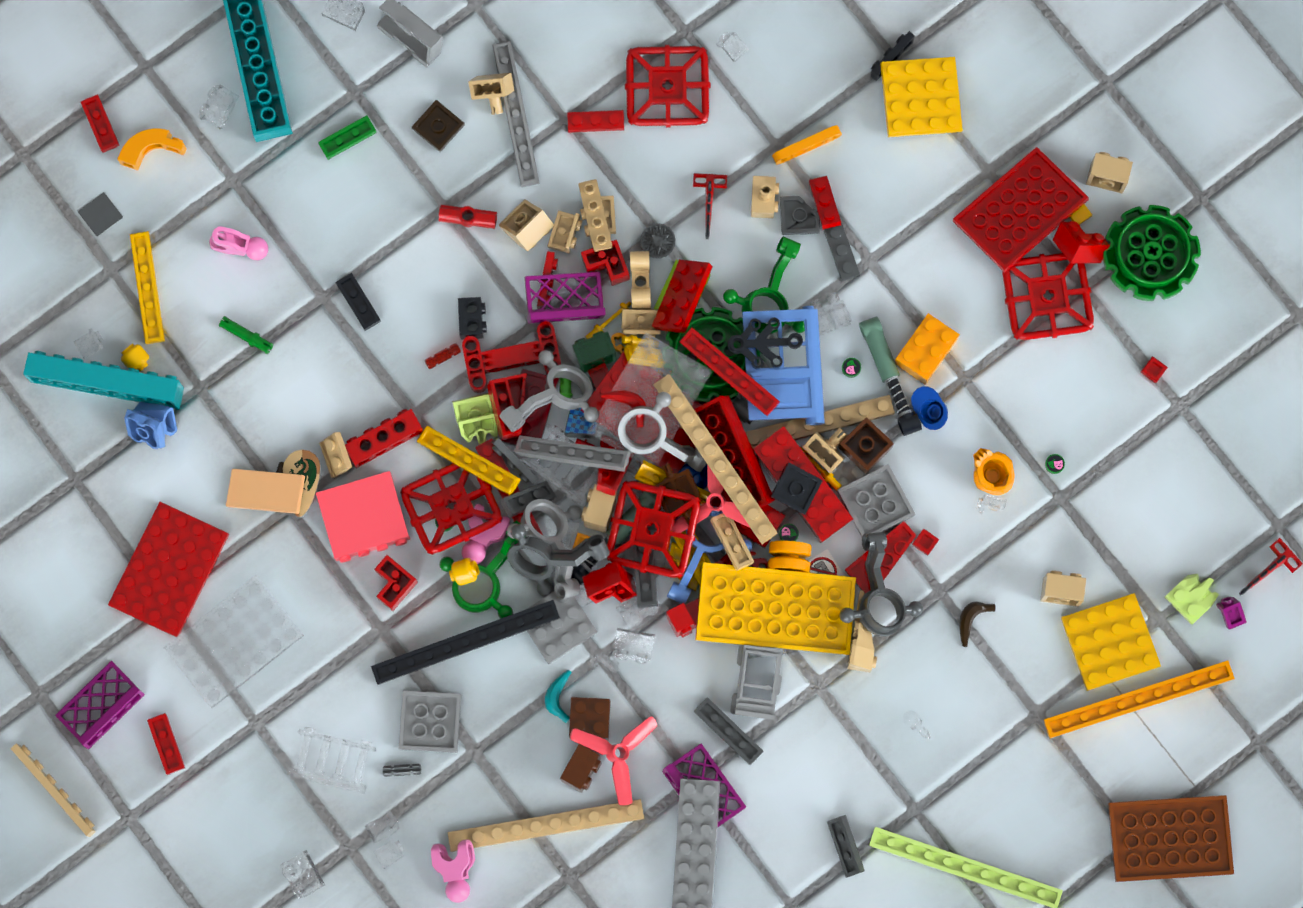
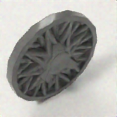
M656 223L644 229L641 234L640 243L643 251H649L650 257L663 258L673 251L676 239L670 227Z

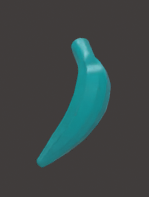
M570 670L562 673L549 686L545 695L547 710L565 723H567L570 717L561 708L559 697L572 673Z

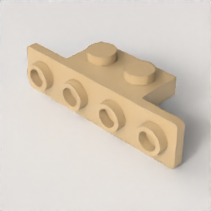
M597 180L581 182L578 184L583 208L580 209L582 220L586 219L587 225L584 226L586 237L590 236L595 252L611 249L612 242Z

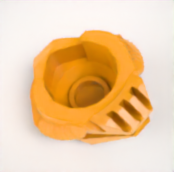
M982 448L973 454V478L977 488L992 495L1007 493L1012 488L1015 478L1012 460L1002 452L992 453L990 450Z

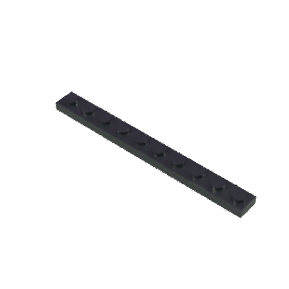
M554 600L378 663L371 666L377 685L558 620L560 616Z

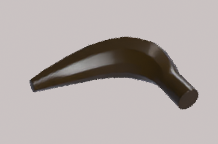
M971 602L963 609L959 622L963 647L968 646L974 618L983 612H995V604Z

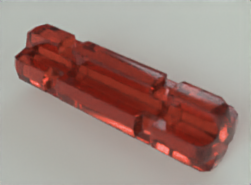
M456 343L449 346V349L445 348L434 354V357L430 356L425 359V364L429 369H432L437 363L441 364L452 358V355L459 354L461 352L459 346Z

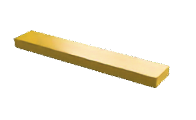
M149 231L130 234L145 344L165 342Z
M429 426L425 427L417 440L422 446L509 496L512 495L521 481L517 476Z

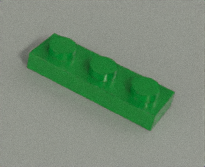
M366 115L319 141L318 144L327 160L376 134L377 131Z

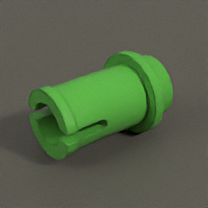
M560 378V394L567 398L573 397L571 393V380Z

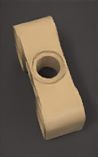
M649 251L630 252L632 309H651ZM640 279L646 282V284L641 287L637 286L635 283L637 280Z

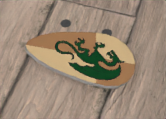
M308 450L294 451L286 458L283 465V473L305 476L299 514H295L297 517H303L310 509L320 480V461L314 453Z

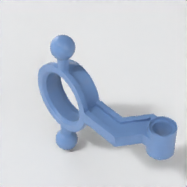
M712 510L709 516L715 517L723 512ZM695 538L692 546L696 550L680 583L673 582L667 597L678 603L685 604L692 590L687 585L702 554L723 550L722 543L708 546ZM743 539L749 552H751L752 543L748 539Z

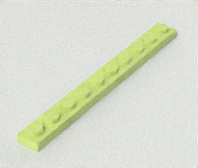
M878 827L874 828L869 843L870 847L1050 908H1058L1063 892L1061 889Z

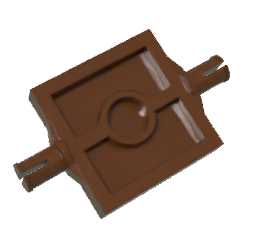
M670 464L662 466L666 478L654 486L663 485L667 489L692 494L700 499V507L705 505L689 469L680 473H673ZM664 496L662 506L665 512L672 513L689 501ZM692 507L676 518L685 517L689 525Z

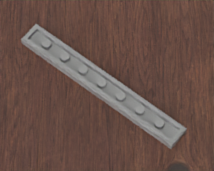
M511 41L492 44L498 74L511 73L514 91L503 97L521 187L540 184Z

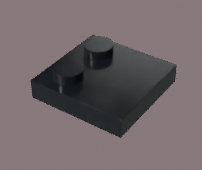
M787 462L770 497L805 515L823 480Z

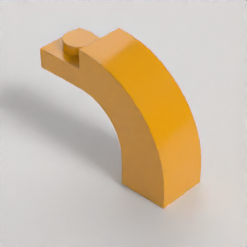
M160 128L147 129L135 134L125 143L117 160L123 166L139 170L144 156L154 149L162 148L184 155L186 147L182 140L172 137L169 130Z

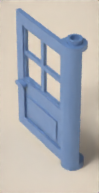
M804 306L802 309L742 312L743 332L749 326L752 319H758L761 323H768L771 318H777L780 321L778 338H782L781 322L804 321L805 341L801 346H806L807 366L784 367L783 347L787 346H775L779 347V356L783 360L779 368L755 369L745 357L746 373L749 376L751 375V378L780 401L767 417L747 400L749 421L806 418V425L825 424L818 310L814 309V306ZM757 322L751 323L753 328H755V323ZM755 331L752 332L747 340L756 339ZM791 342L793 345L798 344V342ZM748 348L757 357L756 348Z

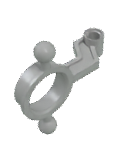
M543 350L538 356L539 362L551 369L546 377L545 391L529 397L518 409H515L514 406H509L500 414V418L511 432L521 428L525 423V419L535 409L551 402L566 410L582 408L584 418L588 422H595L599 417V411L595 407H590L586 402L590 398L593 389L588 376L574 366L556 365L553 361L554 356L549 350ZM566 378L573 381L580 388L582 397L571 399L561 395L555 389L553 379Z
M660 392L656 396V404L653 408L638 406L623 415L618 426V436L625 447L623 451H629V454L632 452L649 454L661 447L683 462H687L691 468L698 472H701L707 463L697 448L695 449L690 445H679L666 437V423L659 412L663 407L670 405L671 396L669 393ZM635 415H649L657 421L660 432L655 440L647 444H639L628 437L625 426L628 420Z
M536 499L526 506L521 517V525L526 529V537L541 539L555 550H566L561 540L568 531L567 519L572 521L579 520L582 510L580 507L573 505L566 512H563L558 505L549 500ZM532 511H541L554 521L557 528L555 536H544L535 530L530 520ZM513 523L507 528V534L512 539L514 538L511 536L510 531L517 523ZM556 566L553 580L555 583L554 591L560 600L576 596L580 593L579 582L575 578H571L573 566Z

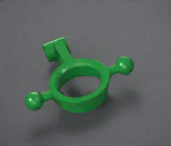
M782 236L776 252L780 253V257L773 267L768 287L754 290L745 298L738 296L734 289H728L723 294L724 301L727 304L742 305L741 311L748 312L752 311V301L755 297L766 296L774 300L780 310H789L787 300L778 291L784 270L791 258H796L801 244ZM804 321L781 322L782 327L785 324L792 326L796 333H803L805 331ZM761 323L759 330L755 332L761 333L768 324ZM777 323L771 324V326L776 327ZM778 329L773 330L770 334L778 332Z
M508 536L500 552L487 567L478 565L479 572L489 576L493 583L492 593L487 600L478 604L466 602L460 596L459 585L455 581L453 582V597L462 609L468 612L479 613L493 607L498 611L500 619L513 614V610L509 605H502L497 601L500 595V582L495 573L508 559V551L517 543V539H512ZM443 557L439 563L441 570L449 572L454 560L451 557Z

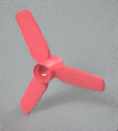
M708 466V490L711 494L707 497L705 505L700 507L697 523L707 518L713 510L717 512L722 511L726 517L750 527L733 502H726L725 497L721 495L724 488ZM715 497H719L721 504L719 507L714 508L712 500ZM680 517L674 522L672 531L681 533L688 529L685 517Z
M652 716L648 717L624 736L620 744L614 745L593 734L576 728L572 729L570 733L572 741L601 755H606L607 759L613 762L611 770L618 804L620 806L632 804L629 768L624 760L629 757V751L633 750L657 727L656 720ZM616 748L620 751L619 758L615 755Z

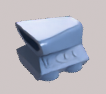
M140 401L134 410L127 409L124 417L128 436L138 443H147L153 449L164 448L165 434L172 436L177 432L174 410L169 406Z

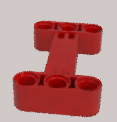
M543 321L538 325L539 341L481 352L479 341L476 337H466L462 342V348L471 389L475 393L484 392L487 388L486 374L540 363L538 356L548 346L555 348L552 353L554 356L553 361L556 365H561L553 325L548 321ZM549 328L551 333L549 335H542L541 330ZM469 343L476 344V348L473 350H468L466 346ZM473 361L480 363L477 368L470 367V363ZM544 365L545 373L547 375L549 373L548 366ZM481 379L483 384L480 387H476L473 385L475 380Z

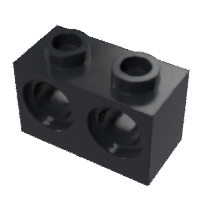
M481 297L458 298L459 334L461 340L468 336H473L477 339L484 338L483 333L487 332L486 321H483L482 314H486L485 303H482ZM471 305L477 307V310L473 313L467 311ZM471 324L478 325L475 331L468 330V327Z

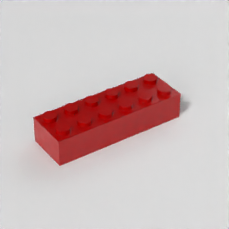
M719 396L694 409L760 508L774 502L775 499L770 497L772 494L730 397ZM723 489L727 502H733L725 489Z
M784 426L753 448L755 456L776 484L787 462L823 480L806 514L799 513L820 543L853 520L852 516Z

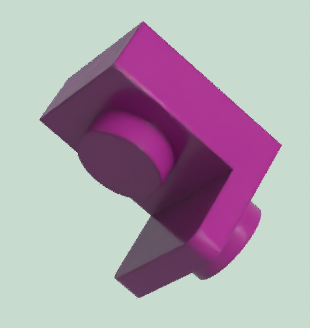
M1226 597L1216 604L1217 608L1221 610L1226 627L1229 630L1247 623L1241 603L1236 598Z

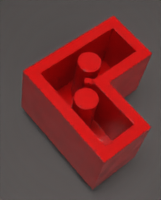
M1074 221L1061 222L1052 239L1070 263H1101L1103 252L1110 246L1101 233L1085 234L1080 225Z
M617 240L611 241V249L595 252L591 248L582 251L581 258L586 272H598L606 269L612 286L630 280V275Z
M386 555L374 569L378 575L388 582L376 597L393 612L416 586L418 581Z
M616 561L608 563L605 567L591 571L588 575L582 577L587 597L596 604L612 596L621 603L637 596L633 575Z
M699 598L687 604L682 603L666 611V617L676 637L681 636L684 638L692 633V629L696 628Z

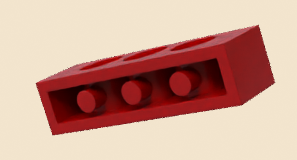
M404 409L397 413V417L383 420L380 426L375 429L371 427L363 432L364 435L358 438L356 436L346 441L345 447L357 469L421 434L423 429L412 409ZM403 424L405 428L403 431L397 432L395 431L396 425ZM381 433L388 434V438L385 441L378 440V436ZM369 442L371 447L368 450H362L361 446L363 443Z

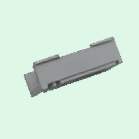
M386 0L379 7L386 15L378 22V29L392 39L394 37L412 51V56L422 65L428 67L441 54L443 36H439L438 32L407 7L401 6V3L395 0Z
M751 645L739 646L737 664L740 666L737 693L732 695L730 709L732 714L774 720L776 696L780 693L782 680L779 674L783 650ZM748 653L777 657L773 687H770V685L762 686L744 683ZM743 687L762 688L767 691L772 690L771 701L742 697Z

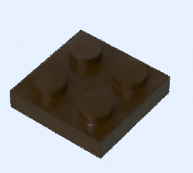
M435 100L415 122L412 130L441 152L465 126V123L439 101Z

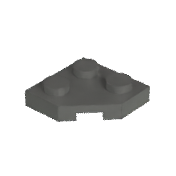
M800 196L780 197L782 235L820 233L819 216L816 210L807 205Z

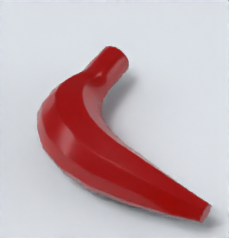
M613 391L601 394L603 399L621 402L629 405L631 408L646 406L644 400L633 392ZM645 414L636 415V427H644Z

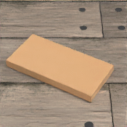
M232 469L226 506L229 508L299 514L305 476Z

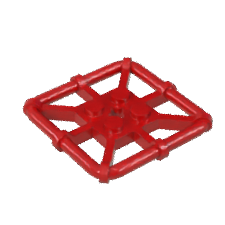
M665 45L664 47L630 48L627 51L625 90L627 92V117L631 125L666 126V128H671V126L701 125L708 121L709 89L711 88V83L709 82L708 55L704 47ZM639 54H665V66L652 67ZM670 54H695L683 66H670ZM701 58V82H686V71ZM634 59L649 72V82L634 83ZM666 81H669L670 85H673V87H670L669 90H666L665 87H662V85L666 84ZM649 89V100L634 114V90ZM686 89H701L702 113L687 100ZM683 104L697 118H670V105ZM652 105H666V118L639 119Z
M1063 253L1039 254V256L1021 258L1005 273L1002 271L1006 294L1005 304L1008 306L1011 330L1015 335V339L1057 338V336L1083 333L1093 329L1094 316L1090 297L1092 292L1091 287L1088 285L1085 263H1077L1081 288L1067 290L1065 277L1076 263H1069L1062 274L1048 276L1046 266L1047 262L1068 260ZM1040 264L1042 277L1029 278L1016 267ZM1010 272L1027 284L1028 295L1013 296ZM1046 291H1049L1050 294H1053V297H1051L1050 300H1047V298L1043 297V295L1046 294ZM1083 295L1086 318L1070 308L1068 296ZM1029 301L1031 314L1019 329L1015 303ZM1067 313L1082 325L1056 328L1054 314ZM1049 315L1051 329L1024 332L1035 317Z
M454 463L439 470H433V473L409 483L407 486L402 487L400 491L402 501L411 519V526L415 528L423 547L431 555L444 551L460 542H467L470 540L469 538L501 523L503 519L490 484L476 477L481 487L467 494L464 486L470 474L468 471L463 470L458 483L447 488L445 487L441 477L461 468ZM434 480H437L441 491L430 496L412 491ZM485 495L493 513L474 509L471 501ZM410 498L429 503L432 511L418 516ZM449 503H456L453 509L447 508ZM473 516L489 520L468 531L465 530L462 524L463 521ZM436 518L439 526L430 543L422 524ZM457 524L461 534L439 544L444 531Z
M625 481L622 483L623 486L619 491L614 517H611L612 526L607 543L610 554L606 559L611 562L616 561L621 566L640 570L642 573L650 572L672 578H681L684 576L683 573L687 568L692 542L696 538L694 534L700 512V499L689 493L667 489L663 485L654 486L637 481ZM633 489L657 494L654 509L643 507ZM627 493L637 509L634 522L621 519ZM664 496L689 501L672 513L660 511ZM692 507L687 534L672 531L675 518ZM620 524L633 527L630 540L614 550ZM655 524L657 531L651 535L648 527ZM671 536L685 539L679 566L668 550ZM633 545L645 547L642 562L617 557ZM651 549L662 551L673 570L650 565L648 562Z

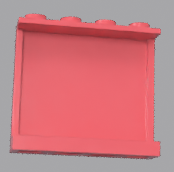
M390 471L316 493L336 561H340V563L347 562L353 556L364 557L369 555L370 551H384L390 545L401 546L406 544L407 540H410Z

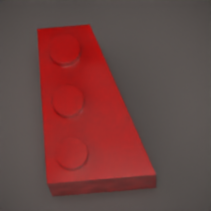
M527 373L490 380L487 385L501 441L517 438L522 432V427L511 432L500 418V414L509 406H514L515 409H518L524 403Z

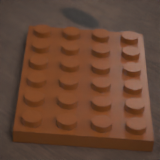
M1227 795L1108 803L1115 882L1234 874Z

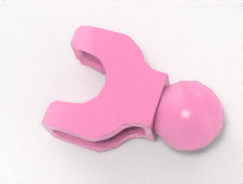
M226 227L215 228L209 240L210 247L215 251L241 256L246 254L252 260H261L268 253V244L261 237L250 238L249 235Z
M476 504L474 509L484 511V506ZM473 516L468 519L469 529L483 524L482 518ZM503 516L501 523L469 538V542L462 548L463 559L470 558L472 561L475 560L477 564L481 563L486 556V550H488L489 546L504 539L507 528L510 525V518Z
M462 840L458 844V852L454 860L448 856L444 845L434 844L431 848L432 866L437 872L441 873L444 882H448L445 889L447 898L455 903L465 901L470 894V886L464 879L469 878L468 871L475 862L472 842L470 840Z

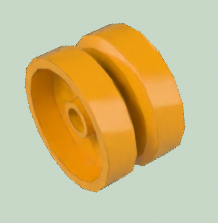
M771 541L769 543V553L775 557L768 560L767 569L810 573L811 563L805 558L811 556L812 546L796 541Z

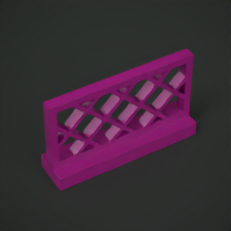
M600 272L524 277L528 324L541 323L543 321L560 322L603 319L606 315L603 306ZM588 277H596V286L593 289L584 283ZM569 278H574L580 283L575 290H572L565 284ZM555 279L561 284L556 291L546 285L550 280ZM530 281H538L542 285L537 293L530 288ZM581 285L590 292L585 299L576 293ZM562 286L571 292V295L566 300L557 294ZM544 287L553 294L547 302L538 295ZM591 294L598 298L599 306H591L586 301ZM572 295L581 301L578 307H572L567 302ZM554 296L563 303L560 308H553L549 304ZM535 297L544 304L541 309L532 310V301Z
M111 661L55 716L89 750L145 694ZM114 668L116 670V679L106 680L107 673ZM96 683H102V693H92L93 686ZM106 683H116L115 693H106ZM120 683H128L131 686L125 693H119ZM105 696H115V703L112 706H105ZM82 697H88V707H78L79 700ZM92 697H102L101 707H92ZM78 710H87V720L77 721ZM91 710H101V715L97 720H91ZM67 711H74L73 721H66L62 716ZM77 724H87L86 731L80 736L77 733Z
M702 743L672 764L666 766L662 771L678 795L680 794V779H684V777H687V779L721 781L720 784H724L727 791L726 795L720 794L721 798H725L724 809L719 808V811L723 812L722 820L718 822V827L746 808ZM698 750L704 755L703 763L693 761V755ZM681 762L688 763V774L680 773L676 765ZM692 764L703 766L701 776L690 774ZM705 767L714 769L716 772L715 779L704 777ZM728 799L736 800L740 807L735 811L728 810Z

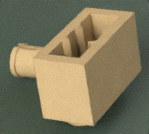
M511 73L476 76L468 81L472 100L488 98L491 114L503 113L500 97H505L514 91Z
M753 176L751 217L774 218V212L778 213V201H775V194H779V183H776V177Z
M840 427L829 439H825L816 432L803 446L830 473L845 459L837 451V447L848 434L844 432L838 437L844 431Z

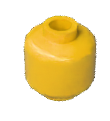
M132 343L121 352V361L127 368L138 369L141 372L148 366L149 354L140 344L134 345Z
M464 558L452 563L449 575L453 582L455 581L458 585L462 586L476 581L477 575H479V567L475 560L472 561L470 558Z

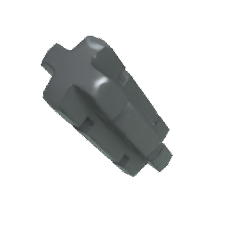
M420 764L383 767V775L385 777L421 774Z

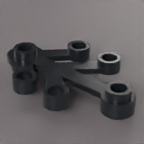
M771 318L768 325L756 339L747 340L752 332L759 330L761 322L758 319H752L741 335L730 337L727 345L730 352L743 354L755 369H760L764 361L761 357H756L748 348H756L771 361L772 367L779 368L783 363L782 358L776 356L767 347L789 346L791 349H798L803 343V338L798 333H792L788 338L766 339L773 330L778 329L780 326L779 319ZM771 321H776L777 326L772 327ZM757 322L758 327L753 328L751 323ZM791 339H797L798 344L793 345ZM734 342H739L741 346L735 348L733 344ZM774 359H779V360H780V364H779V365H775V364L773 363V360H774ZM760 360L761 365L756 366L754 361Z

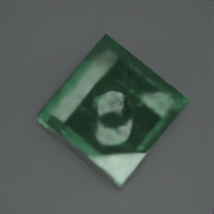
M597 332L592 335V338L587 340L585 338L578 339L572 345L577 365L584 373L605 363L607 365L617 361L616 351L608 332Z

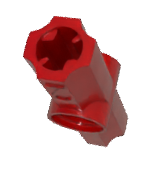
M441 205L439 222L460 224L465 227L476 226L495 229L497 212L473 209L470 206ZM467 213L473 215L470 220H464L463 216Z

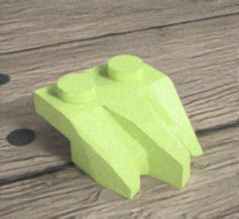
M489 393L452 401L461 436L468 443L471 442L474 436L477 437L479 445L486 441L487 433H490L493 437L498 436Z
M1198 574L1187 575L1165 598L1192 625L1215 603L1219 594L1209 591L1214 579L1207 578L1200 583Z

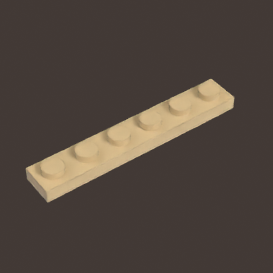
M16 743L11 750L83 833L91 837L96 832L93 829L95 826L88 817L85 819L80 814L82 810L76 803L71 804L67 799L69 795L62 788L59 790L55 786L56 780L50 774L46 775L42 771L43 765L37 759L34 761L29 756L31 754L30 750L25 745L21 747V745Z

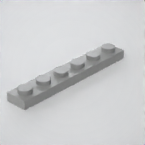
M519 435L514 450L516 456L625 472L630 457L629 451Z

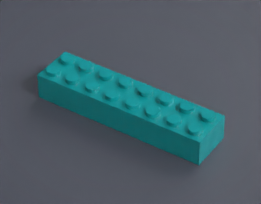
M223 0L255 141L260 142L293 134L263 0Z
M41 351L28 352L23 375L31 383L134 402L143 401L180 410L184 387L175 376L166 375L161 377L158 376V373L150 371L144 374L139 373V370L134 368L123 370L120 366L112 364L106 367L96 361L84 363L79 358L68 360L58 354H53L52 357L46 356V353Z

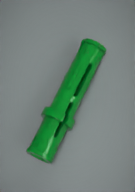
M226 316L220 321L219 327L246 341L249 346L256 347L266 354H269V350H272L274 344L260 337V334L257 332L249 331Z

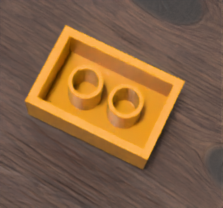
M928 313L896 357L895 364L926 385L957 342L960 334Z

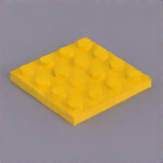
M955 57L886 61L880 63L888 137L957 133L963 131Z
M1135 593L1061 617L1087 691L1161 667Z

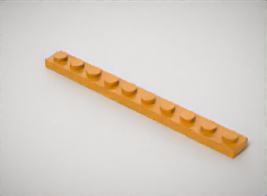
M1224 661L1062 713L1043 721L1050 739L1222 684L1235 678L1229 661Z

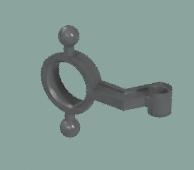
M516 524L511 528L510 533L518 541L510 548L507 556L512 568L526 578L537 580L538 593L546 596L551 593L552 585L545 579L551 576L554 566H579L590 556H593V559L596 561H601L609 556L610 551L603 536L599 534L586 538L572 550H555L541 539L525 537V527L521 524ZM529 549L535 551L545 559L547 566H539L528 562L521 556L519 550Z
M884 532L863 534L862 547L865 551H869L865 568L871 591L862 596L857 611H853L851 608H843L839 614L841 621L844 623H850L855 618H859L863 626L877 636H889L898 631L907 613L916 617L923 612V605L920 602L913 601L909 606H905L904 601L895 591L885 588L880 569L885 555L884 549L887 546V537ZM882 596L891 601L897 614L894 625L883 626L874 620L869 610V603L872 597Z

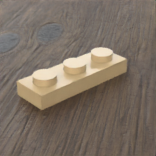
M724 513L712 517L710 521L735 570L738 571L753 564L754 560L734 520L726 517Z

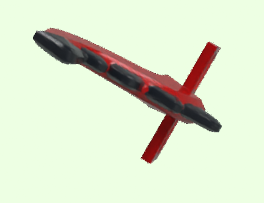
M694 173L693 187H706L705 238L709 239L714 188H727V175ZM706 178V183H696L695 179ZM714 179H725V184H715Z
M1279 538L1269 546L1278 557L1243 588L1239 595L1245 594L1266 576L1282 566L1283 563L1292 573L1303 563ZM1279 543L1285 552L1280 553L1275 548V544ZM1290 557L1297 563L1298 566L1296 568L1289 564L1288 559Z

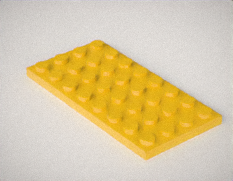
M703 562L695 640L850 655L852 622H842L839 614L843 608L854 609L856 577L745 567L736 571L733 565Z

